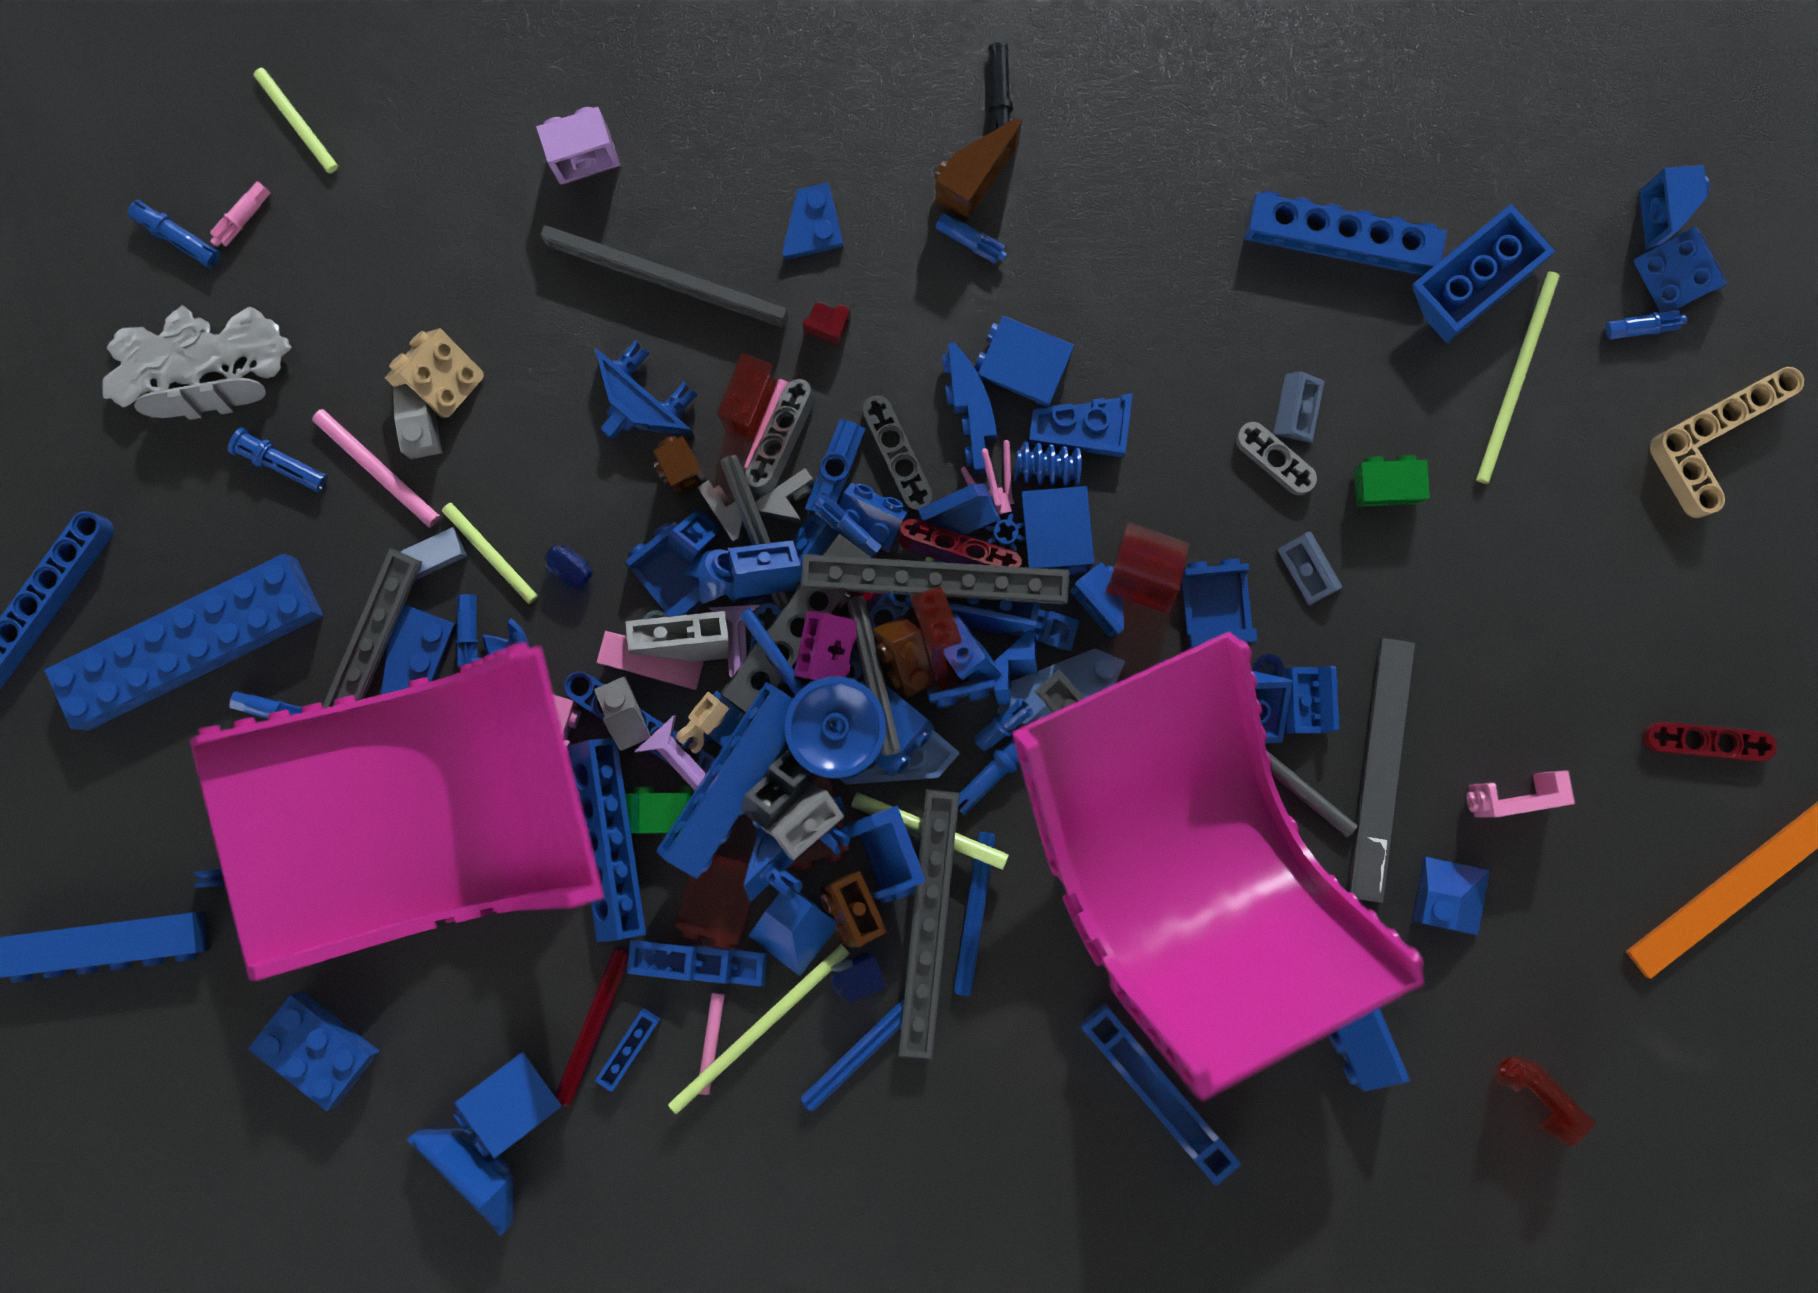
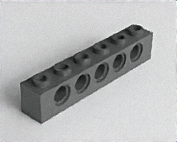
M840 534L834 537L822 554L824 556L871 558ZM801 584L798 586L797 590H795L766 630L776 645L781 644L786 648V660L791 667L797 660L802 636L795 637L791 634L790 623L796 618H801L805 621L807 611L831 614L835 607L841 609L851 596L849 591L802 589ZM816 591L821 592L826 599L824 608L819 611L814 610L809 604L811 594ZM757 642L721 691V694L747 712L760 690H755L750 683L754 673L763 671L768 677V683L776 688L779 686L783 689L787 683Z

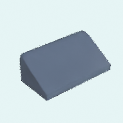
M1302 371L1285 375L1274 435L1307 443L1313 442L1324 380Z
M454 527L400 551L423 561L415 580L468 557Z
M1307 532L1277 549L1308 605L1342 588L1341 583L1311 532Z

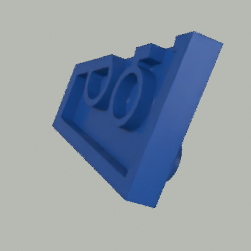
M1133 393L1105 400V398L1094 399L1090 403L1078 405L1070 403L1034 409L1028 444L1036 445V443H1040L1041 446L1045 447L1051 444L1054 445V448L1059 449L1062 446H1066L1067 450L1079 448L1081 452L1124 458Z

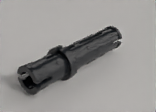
M996 42L995 49L993 44L988 46L991 101L988 103V112H991L992 131L1010 122L1011 112L1013 111V102H1010L1009 46L1002 42Z

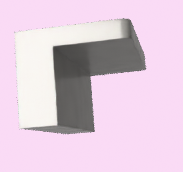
M810 784L795 803L768 830L764 828L763 830L774 836L787 856L794 860L840 821L844 815L826 790Z

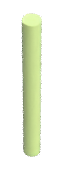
M264 68L257 69L253 74L321 165L328 173L336 171L338 169L337 163Z
M452 503L447 504L442 509V512L528 605L538 598V595Z

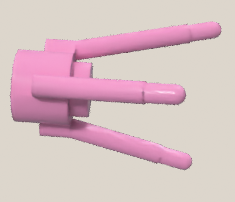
M1004 440L1005 493L1002 487L997 488L988 450L982 449L984 466L990 486L989 492L998 516L1011 513L1010 505L1015 504L1011 486L1010 443L1008 440ZM962 467L961 472L968 486L975 484L967 468Z

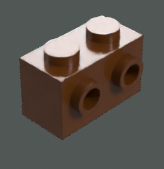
M676 436L666 438L658 444L659 448L653 451L658 459L653 462V465L659 477L666 486L671 484L679 497L695 490L707 481L683 436L676 438Z
M899 616L873 629L877 643V652L884 669V678L890 689L896 690L907 699L934 685L923 637L918 627L904 617Z
M860 871L847 873L820 887L823 893L820 897L822 905L829 914L832 913L837 924L834 926L835 933L842 944H846L847 947H860L887 933Z

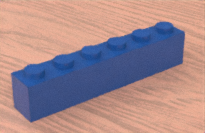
M765 682L656 850L664 860L698 879L702 872L708 870L713 862V854L720 844L726 842L732 831L731 826L737 817L743 814L741 808L744 795L766 776L768 767L786 749L785 718L793 698Z
M205 911L0 937V978L10 977L11 983L33 980L32 974L42 972L44 979L66 976L65 969L76 968L77 974L98 972V965L109 964L110 970L131 968V961L142 960L143 966L163 964L164 957L175 956L176 962L197 959L196 953L209 951Z

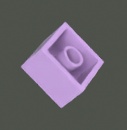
M584 107L578 109L573 115L564 118L553 117L547 119L542 125L536 126L547 162L560 185L620 166L609 129L599 107Z

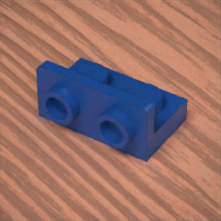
M956 612L931 630L932 637L961 679H965L975 672L976 675L983 673L991 681L1002 674L976 634Z

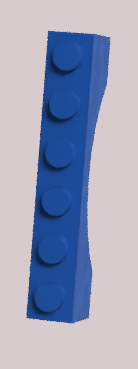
M1104 1003L1079 1023V1026L1215 1186L1220 1184L1241 1165L1239 1160Z

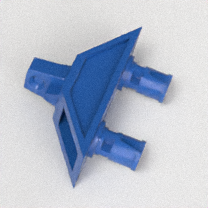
M636 340L632 342V345L617 361H611L595 347L608 400L611 404V407L606 412L610 417L601 427L602 432L607 437L614 440L624 429L629 433L634 427L640 430L695 436L692 430L680 420L679 416L694 398L698 396L693 389L685 394L688 386L682 381L681 385L665 403L659 402L632 379L633 376L631 374L650 355L645 348L638 352L641 346Z
M841 797L832 798L844 815L846 812ZM753 821V825L759 830L755 833L757 838L743 886L751 902L771 884L787 900H791L793 897L788 887L799 893L802 883L785 869L797 858L793 860L788 857L775 837L765 832L759 824ZM835 826L831 827L819 838L835 854L841 853L838 843L847 847L850 842L849 836L842 833Z

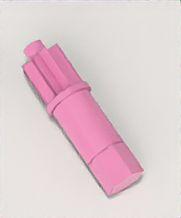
M257 181L210 231V234L213 236L210 242L217 248L221 243L227 247L234 237L243 230V226L260 208L271 192Z

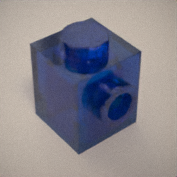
M868 952L831 966L834 976L830 978L832 989L837 997L841 996L848 1003L886 988L876 957Z

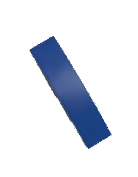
M630 940L627 974L762 987L765 986L768 952Z

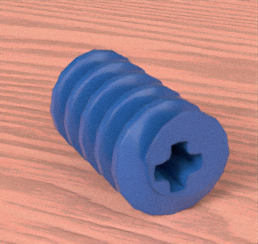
M1024 441L1020 449L1017 450L1013 482H1016L1020 473H1023L1025 483H1029L1032 476L1036 475L1038 485H1042L1045 477L1048 476L1051 486H1055L1058 479L1062 478L1064 488H1068L1072 479L1075 480L1076 487H1079L1082 469L1081 451L1079 448H1075L1071 456H1069L1067 447L1062 446L1058 455H1056L1054 445L1050 444L1046 452L1043 453L1040 443H1036L1033 451H1030L1028 442Z

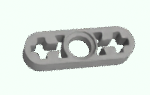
M1249 422L1244 424L1237 432L1236 444L1238 448L1290 493L1305 495L1315 487L1317 482L1315 470L1264 426L1257 422ZM1245 431L1249 434L1255 431L1258 434L1256 440L1262 446L1266 441L1271 444L1262 452L1261 456L1257 453L1261 449L1257 443L1252 442L1249 445L1245 442L1247 435L1244 433ZM1273 450L1280 451L1285 458L1284 465L1281 467L1271 466L1267 459L1268 453ZM1293 462L1296 466L1291 471L1298 476L1302 473L1306 474L1305 482L1308 486L1302 484L1298 487L1294 483L1297 478L1291 472L1286 476L1281 473Z

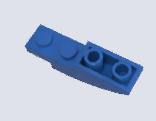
M948 343V353L942 354L944 373H950L951 385H945L947 405L953 404L954 414L967 412V415L961 416L963 435L969 434L970 447H965L966 466H973V475L986 474L982 449L985 448V442L996 441L997 437L990 400L977 371L967 356L955 343Z

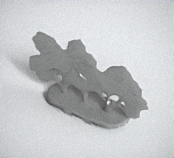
M182 305L165 319L163 332L158 336L147 331L144 327L122 328L115 333L114 339L107 346V350L110 351L115 360L121 361V365L103 378V398H112L114 403L119 404L121 407L131 405L136 400L134 404L136 411L156 418L185 415L189 420L202 418V412L217 410L220 414L232 413L233 406L259 401L266 394L264 386L258 381L241 377L250 371L254 372L258 377L270 378L275 376L281 369V357L292 348L289 345V339L280 336L279 325L271 319L264 318L263 314L253 307H247L231 317L222 332L213 335L210 333V324L202 318H193L192 312ZM240 357H246L247 361L243 369L238 368L236 369V374H233L235 362ZM255 360L257 363L256 367L249 369L250 363ZM222 364L229 366L228 372L223 371L221 368ZM208 372H219L226 377L223 380L199 383L202 375ZM152 378L157 379L158 387L151 386L150 380ZM173 382L190 385L168 389L170 383Z

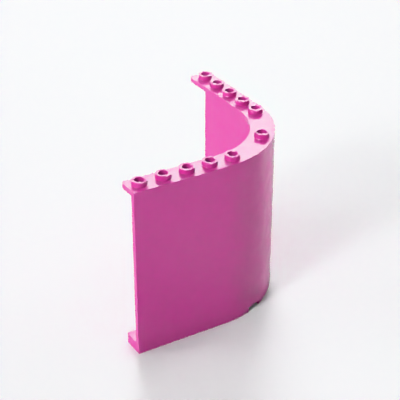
M1230 632L1222 634L1012 732L1045 855L1053 876H1057L1063 882L1067 894L1062 896V899L1081 939L1096 966L1104 964L1111 980L1109 986L1119 1001L1200 1100L1219 1092L1423 984L1421 971L1423 961L1419 953L1413 948H1408L1393 929H1387L1373 911L1365 909L1352 892L1348 893L1344 890L1333 875H1329L1322 868L1301 839L1298 825L1288 815L1270 770L1272 762L1265 747L1267 735L1260 720L1262 708L1255 692L1257 681L1250 665V659L1252 658L1251 650L1245 641H1240Z
M527 643L508 646L504 650L496 651L492 655L484 656L482 659L460 666V673L431 682L428 681V677L408 682L409 688L357 701L354 695L335 699V706L323 708L322 703H315L301 707L302 713L289 715L288 710L268 714L269 720L255 723L254 717L233 722L234 728L221 731L220 725L206 727L198 730L199 736L190 739L249 980H260L398 938L437 928L436 921L445 919L446 923L454 921L458 923L483 917L495 911L499 914L518 910L569 908L604 898L541 646L529 649Z

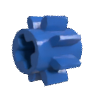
M1010 514L1007 520H1001L999 517V520L995 522V527H986L985 531L993 534V537L987 542L1003 548H1010V550L1016 552L1015 542L1025 541V537L1018 534V531L1023 528L1024 523L1016 525L1012 521L1013 514ZM1000 528H1004L1005 531H1013L1010 541H1007L1005 537L999 539Z

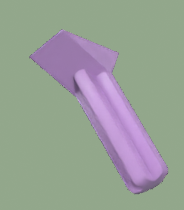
M761 605L708 608L712 612L725 611L729 639L728 672L730 677L735 674L747 657L746 625L739 614L749 607L755 613V610Z
M673 715L634 752L657 749L695 791L706 773L672 737L677 716Z

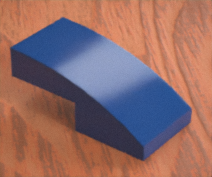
M1039 609L1036 627L1029 630H1035L1038 644L1071 651L1080 620ZM1028 630L1004 634L1021 638Z

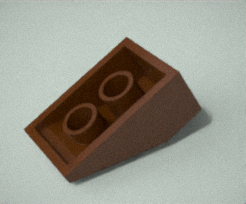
M1015 118L955 152L948 162L944 160L934 175V178H936L934 185L936 190L935 202L968 222L1018 147L1022 121Z

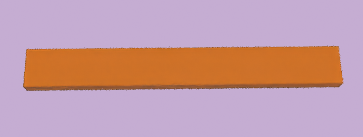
M1818 801L1625 951L1646 978H1653L1818 849Z

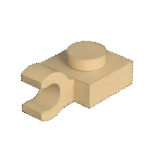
M707 692L689 714L688 718L691 721L677 733L676 739L681 744H684L688 738L694 737L688 748L693 753H698L704 745V732L709 735L713 728L718 727L729 708L710 692Z

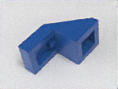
M1028 630L995 660L996 666L1002 673L994 681L996 686L994 691L998 705H1011L1012 675H1038V643L1035 630Z

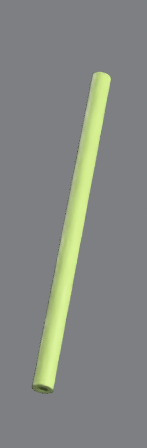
M1547 272L1476 478L1478 482L1489 484L1560 277L1556 272Z
M840 944L668 1104L669 1108L675 1114H678L850 954L846 948Z

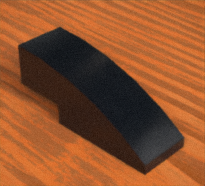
M789 749L768 767L766 776L744 795L741 811L765 830H768L795 803L818 775L804 768Z

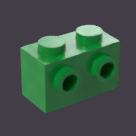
M1415 455L1398 456L1396 461H1384V457L1381 456L1364 458V462H1361L1354 468L1356 507L1422 504L1430 499L1427 460H1416Z

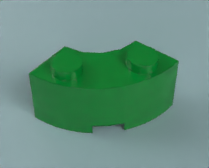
M681 786L680 793H654V787H634V793L625 794L631 833H668L695 792L691 786Z

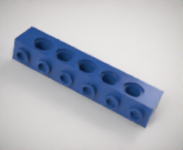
M1264 191L1256 193L1251 202L1244 240L1424 275L1442 261L1447 231L1438 229L1436 225L1431 223L1416 225L1406 223V220L1401 217H1388L1386 219L1376 217L1373 212L1366 210L1352 212L1343 210L1342 206L1336 204L1322 206L1312 204L1306 198H1294L1292 200L1282 198L1276 192ZM1282 214L1286 216L1289 224H1280L1276 220L1275 215ZM1307 221L1317 222L1320 226V231L1311 230L1307 225ZM1338 227L1348 228L1352 237L1341 235ZM1376 233L1380 235L1383 243H1375L1371 239L1370 234ZM1402 240L1411 241L1414 245V250L1406 249L1402 244Z
M613 738L587 740L569 745L570 765L604 898L591 901L596 941H614L646 935L618 746Z

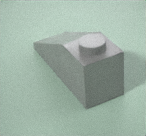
M407 384L393 387L394 419L400 452L410 459L442 453L435 411Z
M725 611L625 621L629 654L693 662L729 658V639Z

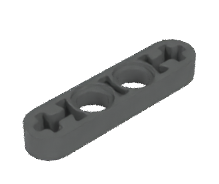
M803 379L793 380L785 386L746 469V480L752 491L756 494H767L777 485L812 409L815 394L809 383ZM786 417L794 418V423L789 428H779L781 420ZM774 444L782 445L781 451L777 455H766L770 446ZM764 473L767 475L766 479L760 478L758 482L755 480L757 477H762Z
M880 395L871 396L863 404L864 419L904 504L912 512L919 513L918 509L932 503L933 495L931 488L887 398ZM876 403L878 407L884 406L886 408L882 411L885 422L893 421V424L884 425L878 431L874 428L880 426L877 416H870L868 414L872 411V405ZM893 431L900 436V442L896 447L887 448L883 445L881 439L886 432ZM901 460H908L913 464L914 470L911 475L902 477L895 471L896 464ZM919 477L921 481L915 482V486L919 493L925 492L927 494L923 498L924 503L919 505L917 501L911 502L909 499L913 497V492L910 485L904 489L901 484L911 483Z

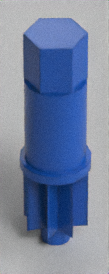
M942 213L937 221L936 229L970 248L973 253H977L994 264L998 260L1005 261L1008 255L1004 252L1005 245L987 236L986 233L975 230L947 213Z
M1680 310L1663 313L1652 312L1650 315L1608 321L1605 324V333L1607 339L1647 334L1658 335L1661 332L1681 330V324L1687 323L1686 314L1680 315Z
M820 497L815 501L814 505L817 507L815 514L832 527L833 531L836 530L871 558L878 552L881 545L829 497L825 501Z
M462 594L457 596V640H455L457 667L470 664L472 662L471 659L478 657L479 641L477 640L476 595Z
M237 691L233 692L229 703V708L268 719V714L288 710L289 715L302 713V709L299 706Z

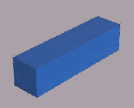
M645 1008L642 1009L595 1082L613 1092L661 1019Z

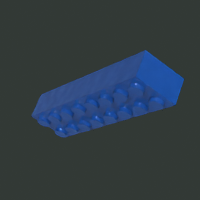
M283 553L77 653L44 671L70 728L89 731L324 615L298 560Z

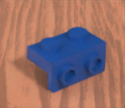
M851 483L844 491L838 505L881 545L880 549L888 553L892 549L900 526L909 512V509L904 507L899 500L892 497H882L874 493L873 489L869 486Z
M1336 667L1284 668V678L1293 681L1286 721L1287 734L1338 732L1340 715L1338 711Z

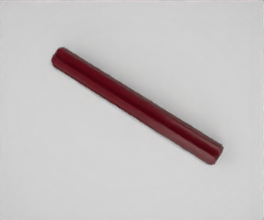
M617 947L612 952L555 1094L556 1099L562 1106L568 1107L573 1102L627 968L628 950Z

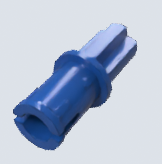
M1019 698L1002 714L997 713L993 716L994 721L975 735L976 745L983 751H987L1005 736L1010 737L1018 725L1033 715L1032 708L1025 710L1029 704L1024 699Z

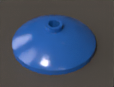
M831 676L809 683L794 697L785 718V737L792 755L810 772L828 778L848 777L868 767L880 753L886 736V718L879 700L865 685L847 677ZM834 719L842 723V728L838 732H833L829 728V723Z

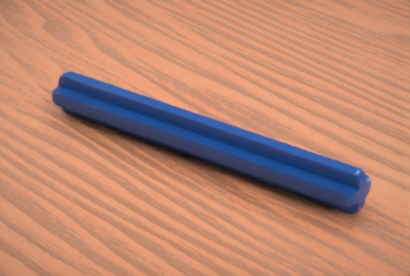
M979 832L977 842L994 848L996 836L993 833ZM975 858L954 985V993L963 996H970L972 993L991 865Z
M904 998L801 1096L802 1104L809 1111H815L901 1028Z

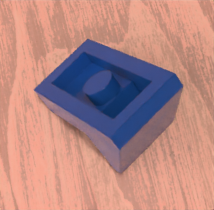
M698 507L670 532L667 547L691 565L724 527Z

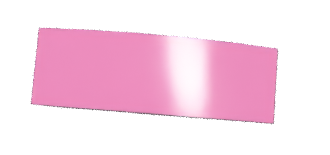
M605 631L596 663L697 691L705 661L693 662L629 654L627 636Z

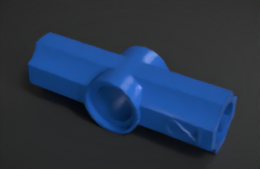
M839 419L827 453L821 461L820 471L805 511L818 516L815 514L817 507L814 503L819 497L824 501L829 497L838 504L845 483L850 478V470L866 431L865 428L854 422ZM832 463H840L844 466V471L841 475L833 477L826 472L828 466Z

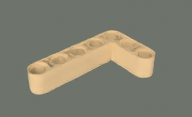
M1794 367L1782 368L1652 439L1650 443L1651 455L1687 515L1693 518H1701L1718 512L1725 503L1724 492L1698 447L1798 394L1804 386L1803 374ZM1779 379L1785 383L1786 391L1780 387ZM1751 394L1757 398L1758 406L1752 402ZM1723 409L1729 412L1730 421L1723 416ZM1695 423L1702 428V436L1696 433ZM1667 438L1674 443V452L1667 447ZM1683 467L1690 470V480L1684 476ZM1700 494L1707 499V508L1701 505L1699 500Z

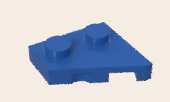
M829 182L798 189L782 251L784 260L844 247Z

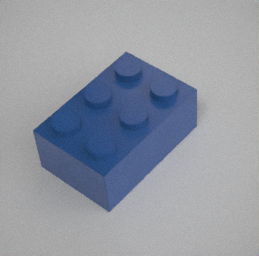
M304 991L291 994L248 1048V1050L325 1111L340 1105L380 1053L377 1048Z

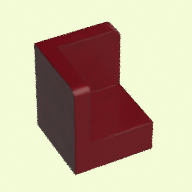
M816 302L809 318H805L802 323L803 330L808 334L840 345L851 319V311L849 307L839 303L836 309Z

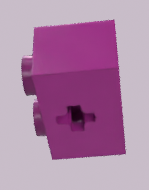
M807 611L794 676L811 680L831 676L847 677L850 671L849 660L851 650L857 637V620L822 612Z

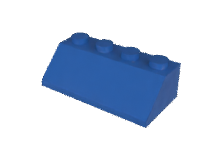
M1510 204L1413 283L1412 289L1425 320L1448 344L1541 268L1555 250L1522 214Z
M1379 1008L1333 1031V1034L1329 1035L1335 1051L1338 1054H1343L1347 1064L1343 1066V1070L1351 1085L1355 1084L1361 1090L1369 1091L1410 1081Z

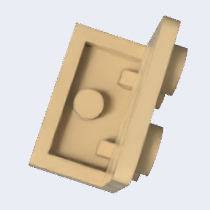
M441 328L426 333L421 331L410 341L409 344L412 348L406 354L401 353L390 363L389 367L392 370L385 379L393 387L407 384L440 417L446 418L457 409L483 379L484 373Z

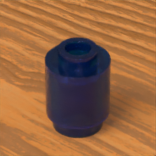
M566 543L561 546H552L544 557L546 561L545 569L569 588L574 587L580 590L594 573V570L589 566L590 562Z

